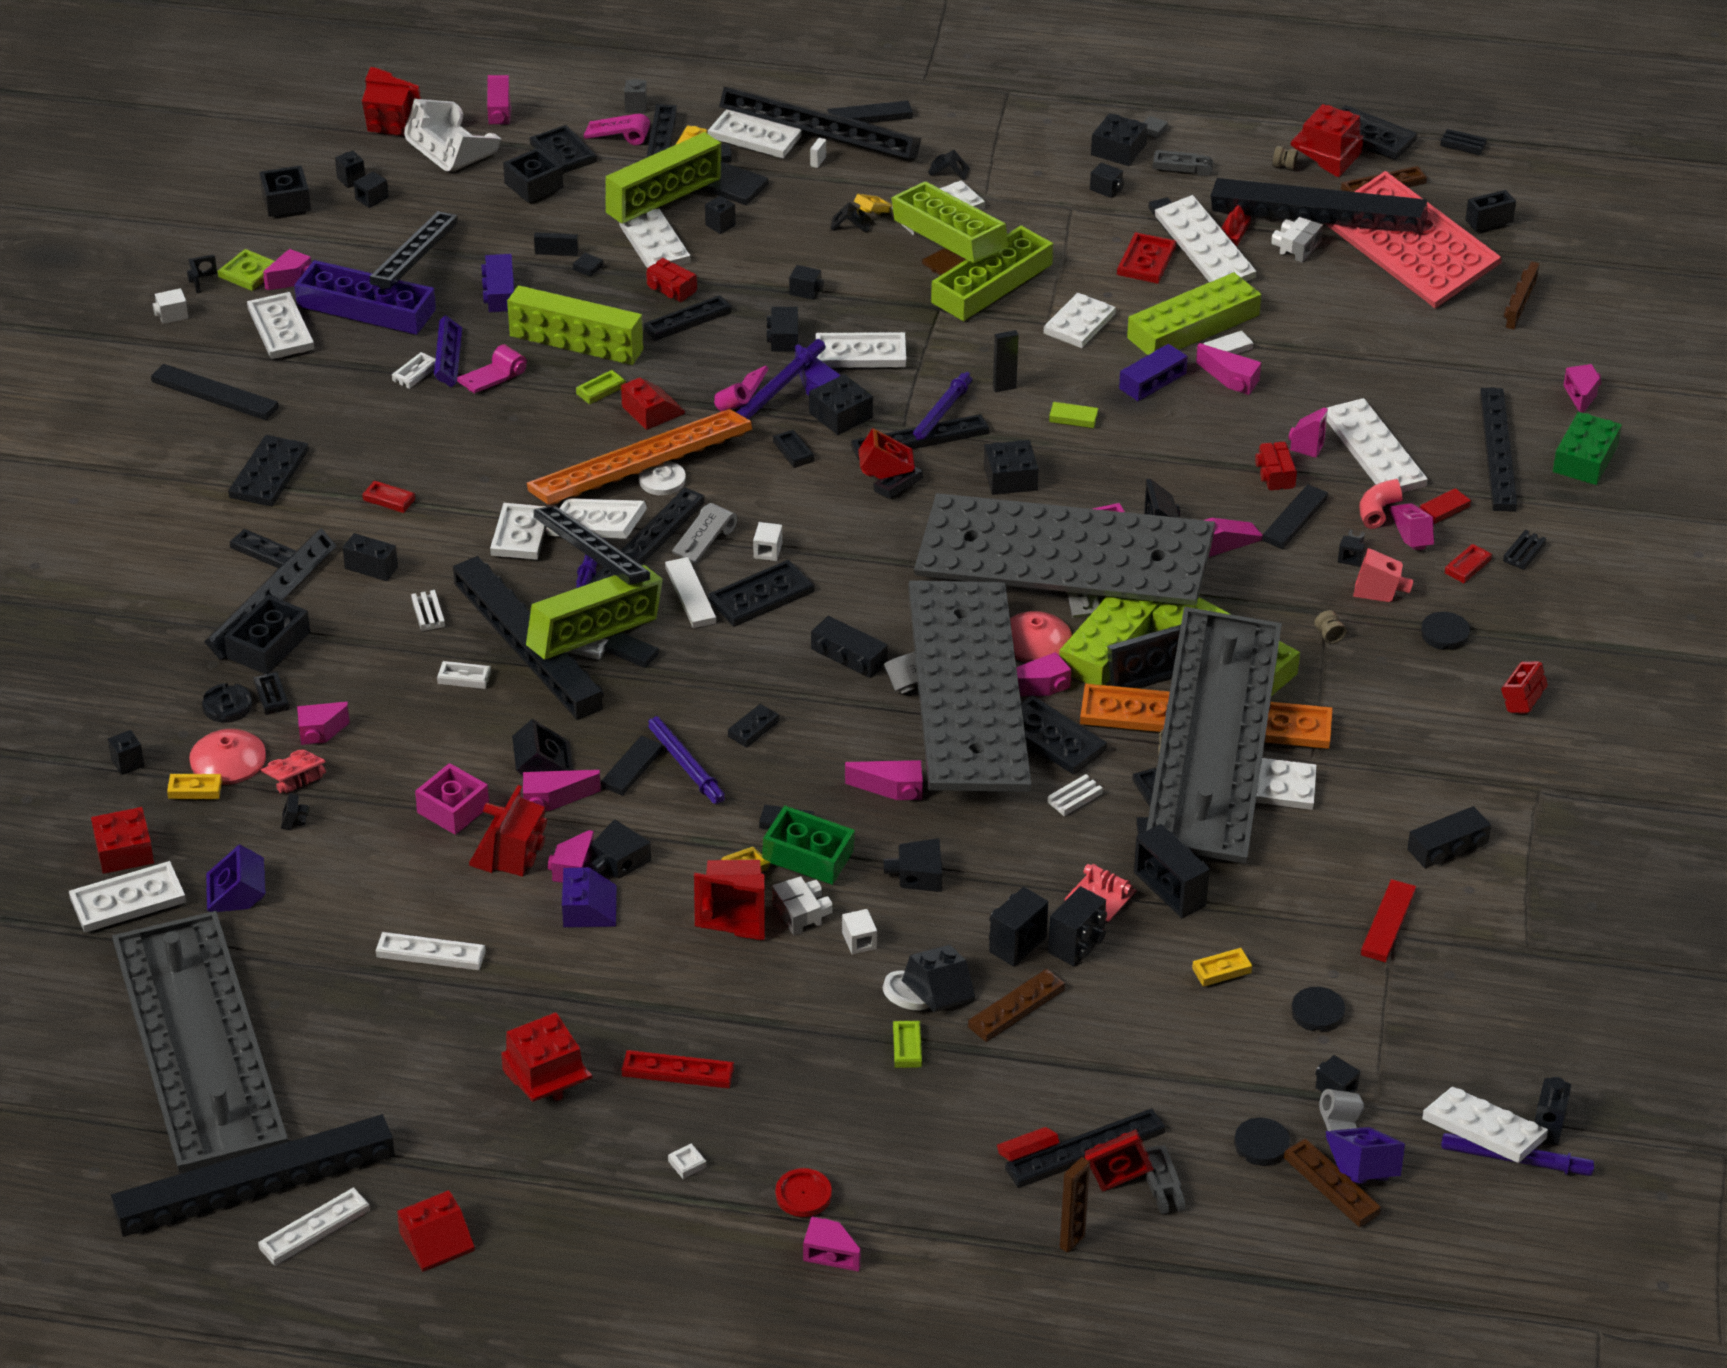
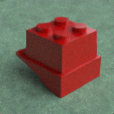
M370 67L365 79L366 89L362 99L367 132L405 136L404 131L414 100L421 99L419 86L393 77L392 73Z
M1322 104L1303 124V129L1290 142V145L1318 162L1319 167L1336 177H1340L1362 153L1363 136L1360 135V116Z
M520 785L516 787L505 808L486 802L483 812L495 817L469 861V866L490 873L496 869L523 877L527 868H532L534 865L537 850L541 851L545 843L546 836H543L547 825V819L544 818L545 807L520 797L522 788Z
M707 860L706 874L694 872L696 927L734 933V936L765 940L764 874H761L760 860Z
M556 1012L507 1031L506 1051L501 1052L502 1069L515 1085H518L532 1102L552 1095L554 1100H561L563 1098V1090L592 1079V1074L582 1063L580 1047Z

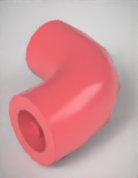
M1397 478L1376 484L1364 493L1359 504V510L1365 527L1375 529L1383 525L1386 520L1383 507L1402 501V491Z

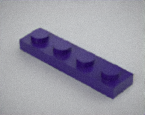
M445 315L439 321L434 376L440 382L452 387L457 383L462 327Z

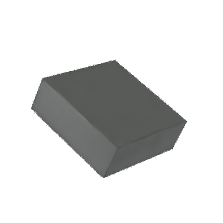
M1149 116L1143 122L1148 124L1147 135L1158 138L1168 128L1167 121Z

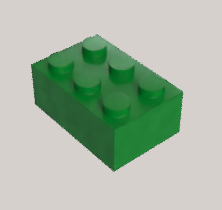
M1577 412L1556 450L1553 472L1597 485L1618 447L1622 424L1587 413Z
M784 805L763 837L762 858L777 866L833 885L854 852L855 830Z

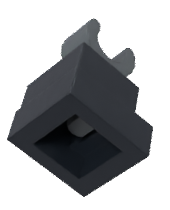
M1351 529L1348 532V536L1343 535L1340 542L1337 563L1361 567L1365 546L1363 544L1365 533L1361 532L1360 536H1354Z

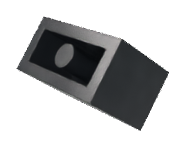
M1507 190L1470 198L1467 203L1465 220L1475 232L1512 223L1514 221L1516 200Z
M771 307V316H767V343H771V352H795V346L798 345V307Z
M353 533L342 547L344 566L347 570L388 581L398 568L396 545Z

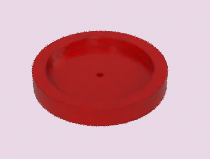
M799 1168L791 1170L780 1177L776 1184L775 1197L779 1207L786 1213L797 1217H809L819 1214L827 1208L831 1201L832 1188L828 1178L819 1171Z

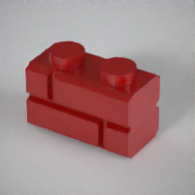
M661 258L656 264L647 268V285L651 289L665 294L668 298L683 302L688 296L693 295L697 291V275L665 258Z
M1262 443L1259 446V453L1255 454L1256 466L1261 467V481L1266 482L1270 491L1280 490L1281 488L1283 490L1294 489L1297 471L1287 443Z
M1541 662L1519 663L1501 688L1503 698L1506 699L1505 705L1508 712L1529 713L1536 701L1541 698V694L1548 686L1546 676L1543 675L1545 672Z

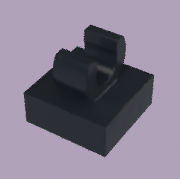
M289 793L282 810L281 829L291 831L293 823L305 825L310 807L305 804L298 805L299 795Z

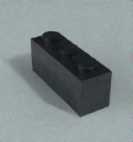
M829 615L811 631L812 650L864 676L871 678L887 662L888 644Z
M1472 806L1411 830L1407 850L1425 869L1488 844L1491 824Z

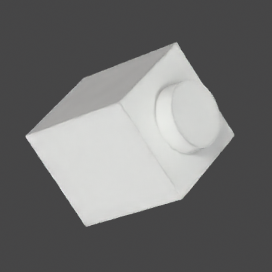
M181 288L155 294L156 303H153V310L155 316L160 317L162 324L189 319L186 299Z
M759 522L753 540L754 558L777 561L782 546V525Z
M868 909L842 914V934L851 954L877 949V929Z

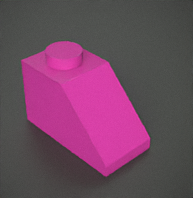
M488 75L487 109L489 124L510 123L509 75Z
M292 249L287 250L263 271L265 289L274 290L294 287V284L310 266L311 257Z
M1592 364L1568 367L1565 372L1563 386L1578 411L1583 413L1597 396L1598 387L1601 385V376L1596 372Z
M1322 408L1300 419L1296 427L1291 428L1288 440L1291 441V451L1315 458L1318 456L1325 441L1327 408Z
M348 702L297 706L301 745L326 743L350 723Z
M588 830L557 845L554 855H550L548 861V870L552 871V881L563 883V868H588V864L592 859L591 845L594 841V831Z
M811 1217L803 1242V1261L859 1272L860 1248L840 1222Z

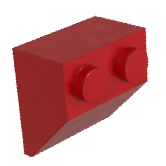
M641 377L621 385L622 407L646 430L685 414V410L662 388Z
M874 428L871 429L858 450L860 469L869 477L875 476L879 479L912 472L915 468L913 452L910 447Z
M1137 1129L1085 1151V1158L1090 1162V1169L1102 1192L1154 1170Z
M449 1190L397 1211L399 1233L422 1272L475 1251L462 1211Z

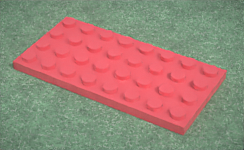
M1386 171L1355 191L1423 199ZM1428 202V216L1422 233L1324 223L1434 308H1437L1502 263L1501 256Z

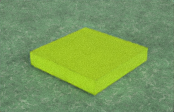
M244 249L218 270V277L253 291L264 282L263 271L275 261Z

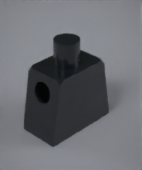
M614 819L592 842V862L588 864V868L593 869L599 874L606 871L615 878H621L651 861V842Z
M940 838L900 844L898 858H883L884 874H899L901 888L942 892Z
M1560 1077L1544 1079L1534 1121L1537 1125L1548 1129L1547 1139L1543 1142L1559 1145L1572 1087L1570 1083L1565 1082ZM1547 1112L1555 1114V1121L1549 1122L1545 1120Z

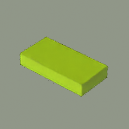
M610 370L576 387V394L588 404H592L620 390L621 385L625 384L626 380L613 370Z
M1053 402L1049 422L1094 428L1098 416V408Z
M893 1021L894 1067L921 1068L920 1021Z

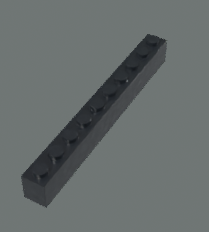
M723 87L719 107L905 158H917L922 139L914 135L736 87Z
M1223 178L1216 179L1210 195L1212 211L1230 213L1231 211L1233 212L1236 206L1240 205L1245 215L1297 220L1301 217L1320 223L1415 233L1423 232L1428 216L1427 199Z
M476 556L453 566L454 584L576 720L603 709L602 698H604L602 688L590 679L587 671H583L578 666L574 657H570L564 652L544 660L526 645L530 612L526 605L516 598L514 592L504 585L501 577L496 576L492 572L488 563H484L479 556Z
M383 1114L111 1194L114 1214L122 1237L138 1234L145 1230L164 1226L175 1221L191 1218L202 1213L221 1209L232 1204L248 1201L252 1198L275 1193L279 1190L395 1156L393 1137Z

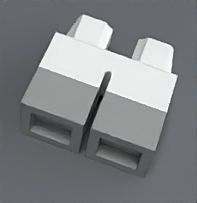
M1301 217L1295 222L1286 219L1282 223L1281 232L1276 230L1272 234L1271 244L1280 247V254H1285L1286 251L1295 254L1296 261L1303 263L1321 243L1323 224Z
M797 877L772 885V904L793 936L802 933L803 927L811 923L820 926L821 917L832 913V902L828 896L816 900V898L822 896V889L817 879L805 883L802 877Z

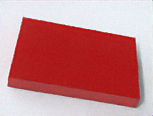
M1135 232L1117 268V275L1159 284L1174 253L1177 241Z

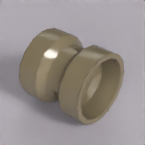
M1276 146L1273 156V167L1285 166L1289 170H1294L1297 163L1298 149L1291 148L1287 150L1282 146Z
M1324 611L1315 619V627L1322 633L1324 640L1328 644L1338 643L1345 637L1347 629L1339 621L1334 611Z

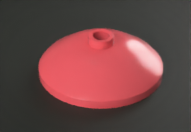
M1028 611L1010 618L1015 659L1021 662L1028 663L1054 652L1059 655L1060 649L1072 636L1069 626L1062 619L1047 612Z
M239 729L214 731L201 738L190 752V766L194 774H221L222 785L236 784L250 779L262 769L266 760L265 747L262 741L254 734Z

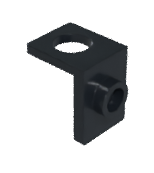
M952 150L945 155L940 154L932 161L928 172L932 176L951 166L962 180H965L969 166L955 150ZM957 162L960 163V165L962 166L963 171H961V170L958 168Z
M850 202L832 218L831 230L833 231L845 219L851 221L865 233L870 228L871 218L863 210Z
M214 254L188 259L190 270H187V277L189 283H193L196 293H201L199 277L217 274ZM202 262L211 263V267L208 270L203 271L199 269V265Z

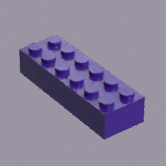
M317 260L310 264L294 284L296 303L299 307L416 335L436 310L435 292L432 287L399 280L391 288L381 289L376 285L370 284V275L372 273Z

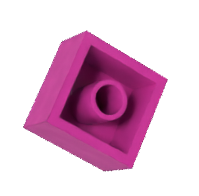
M451 763L415 791L417 813L454 835L483 812L485 803H489L488 785Z

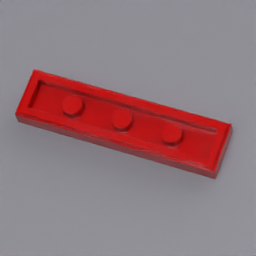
M1393 879L1390 880L1362 946L1361 956L1387 962L1414 897L1416 886Z
M627 1050L622 1067V1077L730 1089L734 1062Z

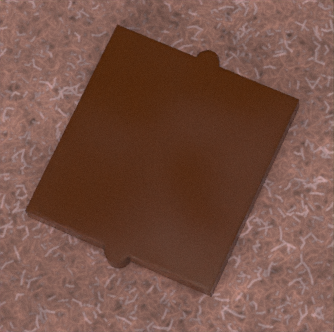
M943 248L922 259V264L930 268L933 273L936 272L941 276L966 259L947 248Z

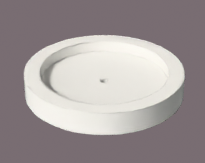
M665 461L663 465L658 467L646 468L642 473H639L641 488L653 495L663 496L676 493L683 488L686 481L684 469L679 464L671 461Z
M894 971L886 976L883 992L891 1002L910 1010L929 1008L902 982L904 971Z

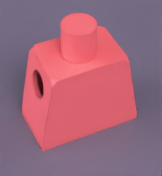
M1368 548L1356 579L1353 596L1390 602L1393 600L1396 590L1410 593L1413 580L1401 576L1402 562Z

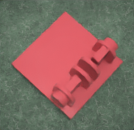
M297 750L292 752L290 757L286 759H277L269 762L267 767L261 769V772L279 781L276 784L279 793H288L297 789V786L299 788L302 787V781L307 785L309 782L322 778L323 774H326V770L322 765L325 763V760L306 750Z
M1087 864L1083 871L1087 875L1069 893L1065 901L1082 886L1106 899L1107 917L1105 921L1109 922L1137 890L1133 888L1130 881L1124 880L1114 873L1110 875L1108 870L1103 872V869L1097 867L1096 864Z

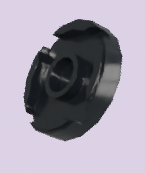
M1443 611L1434 612L1426 616L1422 621L1421 632L1423 640L1430 646L1443 650L1444 647H1450L1451 650L1464 646L1469 638L1470 627L1462 616Z
M222 683L213 686L205 692L202 701V709L206 717L221 723L240 720L252 708L250 692L239 684L228 686V683Z
M1308 987L1300 990L1294 996L1291 1005L1293 1019L1298 1025L1310 1031H1313V1029H1320V1032L1333 1030L1342 1023L1345 1014V1004L1340 995L1324 987Z
M1263 1117L1251 1118L1241 1123L1236 1129L1234 1146L1240 1157L1242 1155L1246 1158L1247 1162L1261 1166L1273 1165L1279 1162V1159L1284 1156L1285 1150L1289 1149L1290 1144L1288 1131L1283 1125L1273 1119Z

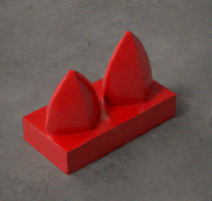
M1238 205L1233 212H1230L1221 227L1222 231L1236 247L1251 223V216L1244 215L1243 209Z

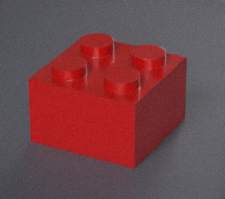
M142 807L91 817L103 874L154 864L151 841Z

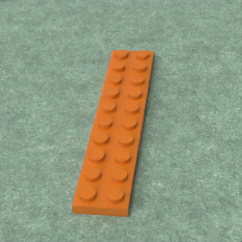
M728 409L527 482V488L530 493L546 504H558L562 499L577 497L589 489H599L603 484L620 481L623 477L630 474L642 473L644 469L649 467L661 466L665 461L683 458L687 453L702 451L706 446L721 444L725 439L743 436L745 432L753 430L750 420Z
M1085 683L1080 724L1161 732L1164 729L1170 692ZM1270 702L1264 742L1329 749L1333 708Z

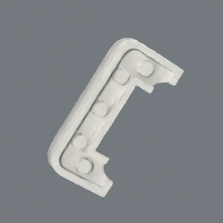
M415 99L404 131L405 138L410 144L445 171H457L495 154L502 140L494 133H487L485 136H475L460 126L463 120L462 109L451 101Z

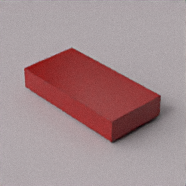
M373 481L362 494L364 501L402 513L415 501V493L377 481Z
M1455 488L1420 505V509L1431 515L1433 523L1436 524L1470 507L1471 500Z
M1471 544L1445 567L1444 573L1465 583L1491 561L1492 554Z
M1043 1127L997 1145V1149L1001 1156L1012 1162L1057 1145L1059 1138L1057 1133L1047 1127Z

